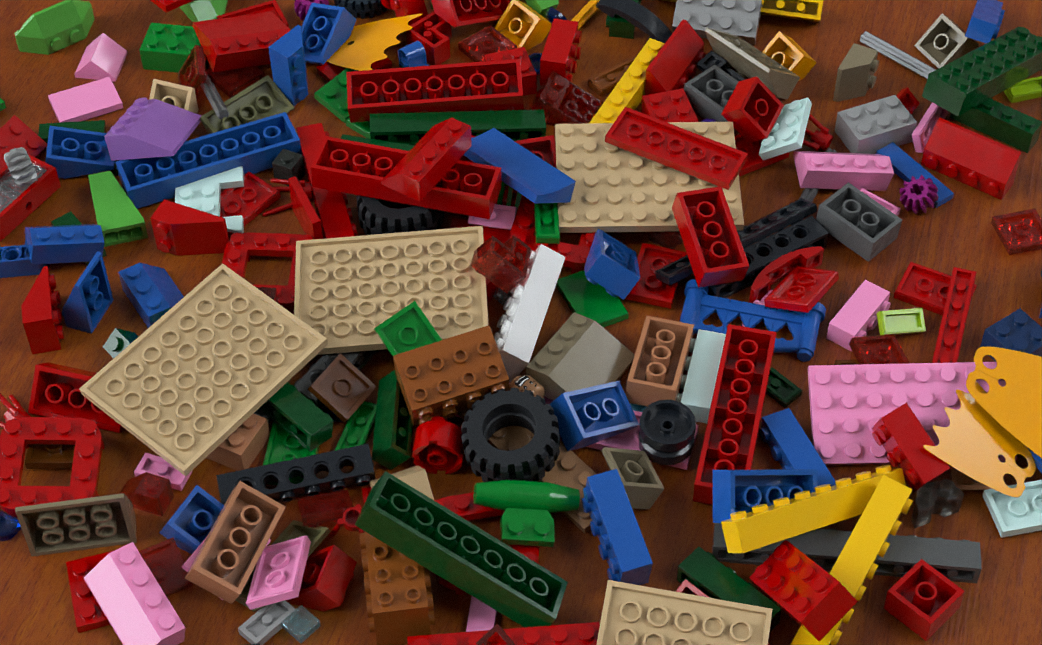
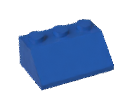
M300 25L295 26L268 47L273 82L293 106L308 95L307 69L302 28Z
M101 225L25 227L31 265L90 262L96 252H101L103 256L104 238Z
M137 263L118 272L124 293L148 328L184 298L164 268Z

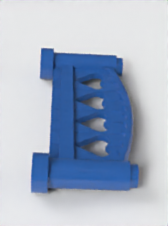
M696 279L689 280L686 283L684 290L686 298L679 322L693 324V335L698 334V329L726 334V326L737 317H740L744 326L749 328L755 327L761 321L764 322L768 331L778 332L784 326L788 327L794 339L788 341L784 338H776L774 353L794 352L797 354V358L803 362L810 361L814 356L820 323L824 320L826 308L823 304L818 302L809 313L796 312L708 295L709 286L698 288ZM715 312L722 326L705 325L703 321Z

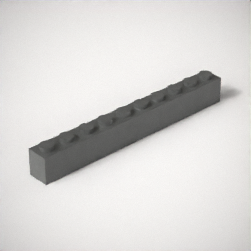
M715 523L712 554L719 562L761 565L774 552L776 547L785 540L746 553H728L721 523ZM815 529L785 540L789 541L825 571H831L852 531ZM890 534L886 541L890 543L887 552L883 558L878 556L875 561L878 568L874 575L903 577L917 562L923 559L954 582L977 583L982 570L980 542L948 540L940 537L924 538L914 535L893 536Z

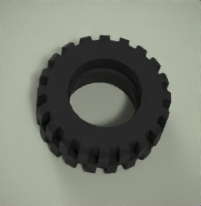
M360 195L356 197L359 224L366 235L437 230L443 223L444 211L414 205L408 208L394 209L387 207V205L394 203L392 201Z
M503 388L497 390V393L492 395L489 392L483 396L482 401L477 400L474 402L472 410H468L464 416L465 421L461 426V438L468 466H471L472 472L477 477L481 476L483 482L498 480L532 481L534 479L539 481L545 477V470L548 472L552 470L555 465L554 461L559 457L560 435L557 416L554 415L551 405L546 404L544 398L540 395L534 397L533 392L529 390L520 392L519 388H511V391H504ZM507 426L524 427L534 434V437L527 445L511 451L497 449L488 443V440L496 431Z

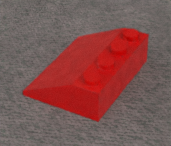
M272 12L198 21L192 24L213 72L271 64L268 47L290 31V28Z

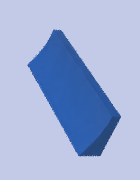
M492 128L481 135L471 138L472 146L464 156L474 163L501 167L502 182L533 203H567L571 201L576 183L575 180L497 129Z

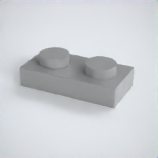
M286 600L266 605L238 627L239 634L250 644L260 643V645H263L297 616V611Z

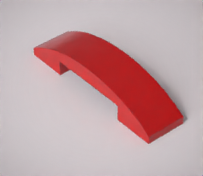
M822 246L798 249L771 262L754 280L751 286L749 303H753L755 300L760 301L771 290V285L785 278L795 266L817 268L822 265L824 248Z

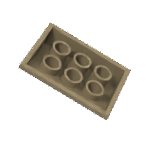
M706 27L705 33L713 52L725 59L729 68H735L737 70L736 73L745 79L757 76L778 99L789 98L800 79L798 75L739 36Z
M574 312L526 366V375H530L544 387V397L554 401L565 392L619 381L632 365L635 354L595 320Z
M124 493L15 507V512L31 556L115 546L131 542L137 543L134 508L132 502Z

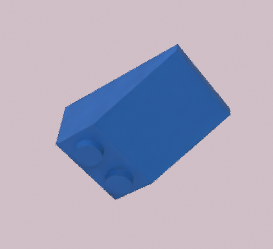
M311 3L301 26L305 61L323 65L348 40L357 19L344 7Z
M57 126L49 127L45 163L56 167L58 178L67 179L114 170L115 161H111L104 137L107 133Z
M598 229L584 266L586 279L594 285L599 284L603 286L611 296L615 298L618 296L624 300L640 279L637 253L606 232Z
M96 252L74 285L67 302L63 306L62 315L66 327L92 334L114 300L101 252Z
M619 381L565 392L550 403L554 410V415L557 416L559 434L567 451L587 447L640 425Z
M196 485L159 533L180 549L193 554L208 536L224 505Z

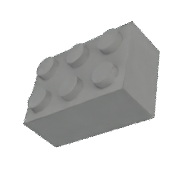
M892 95L838 112L835 133L851 153L875 154L877 150L892 142L897 146L913 142L911 134L917 126V121L897 96Z

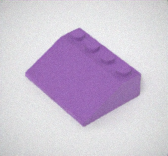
M144 97L135 100L133 105L127 109L124 115L119 118L116 124L104 136L111 161L174 156L201 122V115L157 99L148 100Z

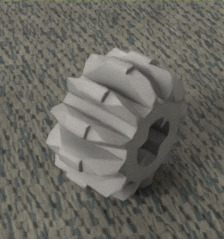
M23 147L14 148L4 154V160L16 186H28L32 182L37 181L38 176Z

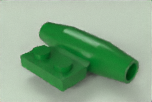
M498 480L475 483L473 501L477 505L505 511L500 520L501 542L509 545L553 547L555 543L554 519L550 513L578 510L580 492L579 489L549 482Z

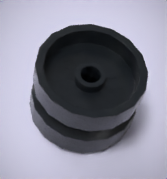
M659 400L648 405L640 417L639 449L645 451L649 460L653 463L675 465L683 462L691 455L694 447L696 430L694 414L683 403L674 400Z

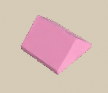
M102 33L86 47L74 74L75 78L100 80L110 77L111 81L116 82L126 59L127 50Z

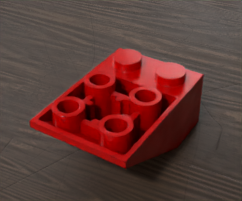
M48 266L43 267L21 305L22 323L32 355L61 350V340L65 339L63 326H59L60 322H63L61 308H58V305L61 304V296L59 290H54L57 289L55 275H50Z

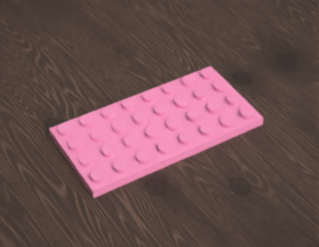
M975 362L808 366L812 445L826 466L890 464L886 456L888 454L883 445H878L873 438L872 433L874 431L872 427L880 418L907 402L935 446H937L939 439L932 426L948 427L950 425L944 408L960 409L961 403L956 389L969 393L966 387V380L968 374L975 370ZM983 362L989 369H994L997 366V362ZM983 379L976 380L987 393L989 391L988 383ZM998 380L1000 386H1006L1005 380ZM1003 455L998 457L1000 462H1005Z

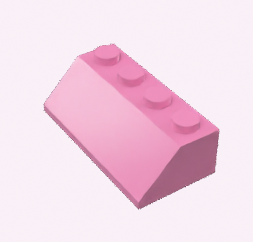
M793 152L800 188L841 189L849 182L859 190L863 188L865 190L886 191L894 175L890 156L864 153Z
M133 542L109 553L84 577L90 591L123 645H178L184 642V624Z

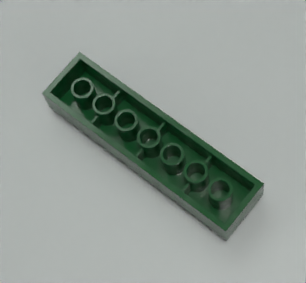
M1017 27L929 73L922 97L954 115L960 116L1042 70V37L1030 33L1024 27Z
M386 471L371 489L355 526L523 627L550 626L556 620L568 584L567 581Z

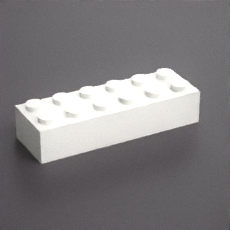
M540 244L536 251L531 250L525 264L521 263L516 271L518 279L513 282L509 292L512 295L504 304L503 309L506 312L497 323L499 331L494 334L509 382L517 377L529 364L565 260V256Z

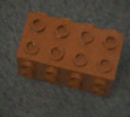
M490 325L393 356L395 374L413 426L430 421L434 416L448 419L456 416L460 411L472 410V404L477 400L482 401L483 396L489 392L492 395L497 393V390L503 388L504 391H509V377Z
M359 533L370 632H375L377 645H406L407 636L431 635L430 625H435L428 569L369 533Z

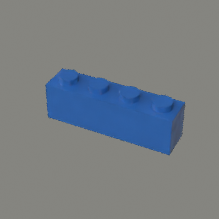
M977 0L965 37L983 43L990 42L992 38L996 39L1005 12L1002 9L1003 2L997 0Z
M790 408L762 417L759 435L761 440L768 444L773 459L779 462L782 469L817 470V486L824 484L836 485L835 479Z

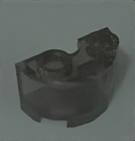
M943 479L927 483L918 489L911 517L914 529L930 523L932 514H939L944 518L959 512L964 493L955 486L953 481Z

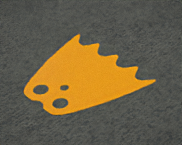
M423 14L401 16L354 26L351 36L327 62L358 71L373 70L371 68L372 63L387 58L384 50L400 43L396 37L400 33L413 28L408 25V22ZM350 41H354L353 44L347 45Z
M987 346L978 348L974 356L975 370L968 374L966 380V387L969 393L1003 428L1042 458V357L999 347ZM985 355L994 357L997 362L996 368H987L983 364V357ZM976 380H985L989 385V391L987 393L977 391L975 388ZM998 380H1005L1006 386H1000Z
M975 381V388L977 389V391H979L980 393H986V391L980 386V384L977 381ZM956 389L961 403L960 409L944 408L950 425L948 427L933 425L932 427L939 439V444L937 446L923 445V447L970 478L1005 495L1020 497L1025 490V479L1032 477L1036 471V463L1029 449L1003 428L970 393ZM1017 454L1026 458L1028 462L1026 469H1022L1016 464L1015 456ZM998 455L1004 456V463L999 461ZM1005 474H1011L1016 479L1017 485L1015 488H1010L1005 484L1003 480Z

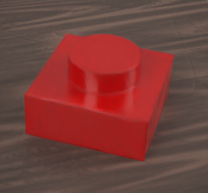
M908 87L901 89L897 94V98L910 114L920 104Z

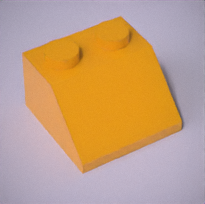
M511 0L491 33L511 49L525 47L527 51L543 42L550 31L552 23L526 3L519 0Z
M780 31L762 51L800 77L799 81L804 79L817 63L792 38Z

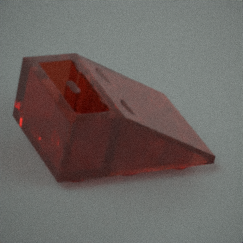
M552 70L541 84L529 110L544 109L547 125L590 123L603 102Z

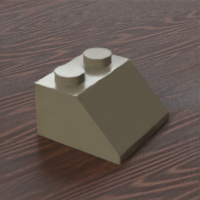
M942 13L914 46L939 69L975 50L979 44L974 39L965 37L966 32Z
M856 43L852 45L838 68L833 101L839 102L865 96L868 89L874 87L877 78L874 76V73L879 66L877 50Z
M604 447L602 453L610 470H618L631 507L650 509L664 490V487L645 451Z

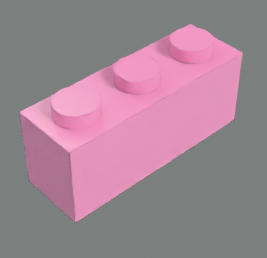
M865 280L830 321L826 339L849 351H852L857 344L861 345L866 338L868 330H873L878 323L876 313L889 310L891 305L888 302L890 292Z

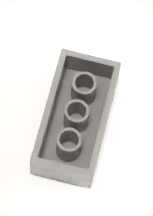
M677 0L672 24L673 32L684 19L688 21L701 38H707L705 29L708 27L739 36L749 44L755 45L762 0Z

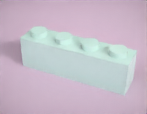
M698 329L697 338H692L689 352L693 354L692 357L687 356L685 370L688 371V374H683L680 389L684 390L683 394L678 393L676 401L690 408L696 422L707 424L726 334Z

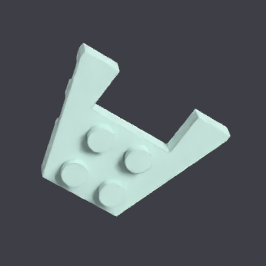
M243 166L175 188V203L220 217L221 189L244 187ZM242 215L223 217L226 220L228 232L244 233Z

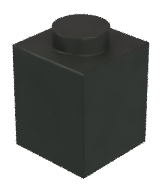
M282 149L272 162L275 179L288 180V178L296 176L298 180H301L305 175L303 155Z

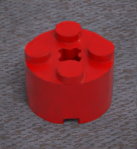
M434 416L430 421L420 424L415 432L412 451L415 466L425 469L430 474H437V470L445 471V474H451L459 470L462 466L464 454L461 427L447 422L441 416Z

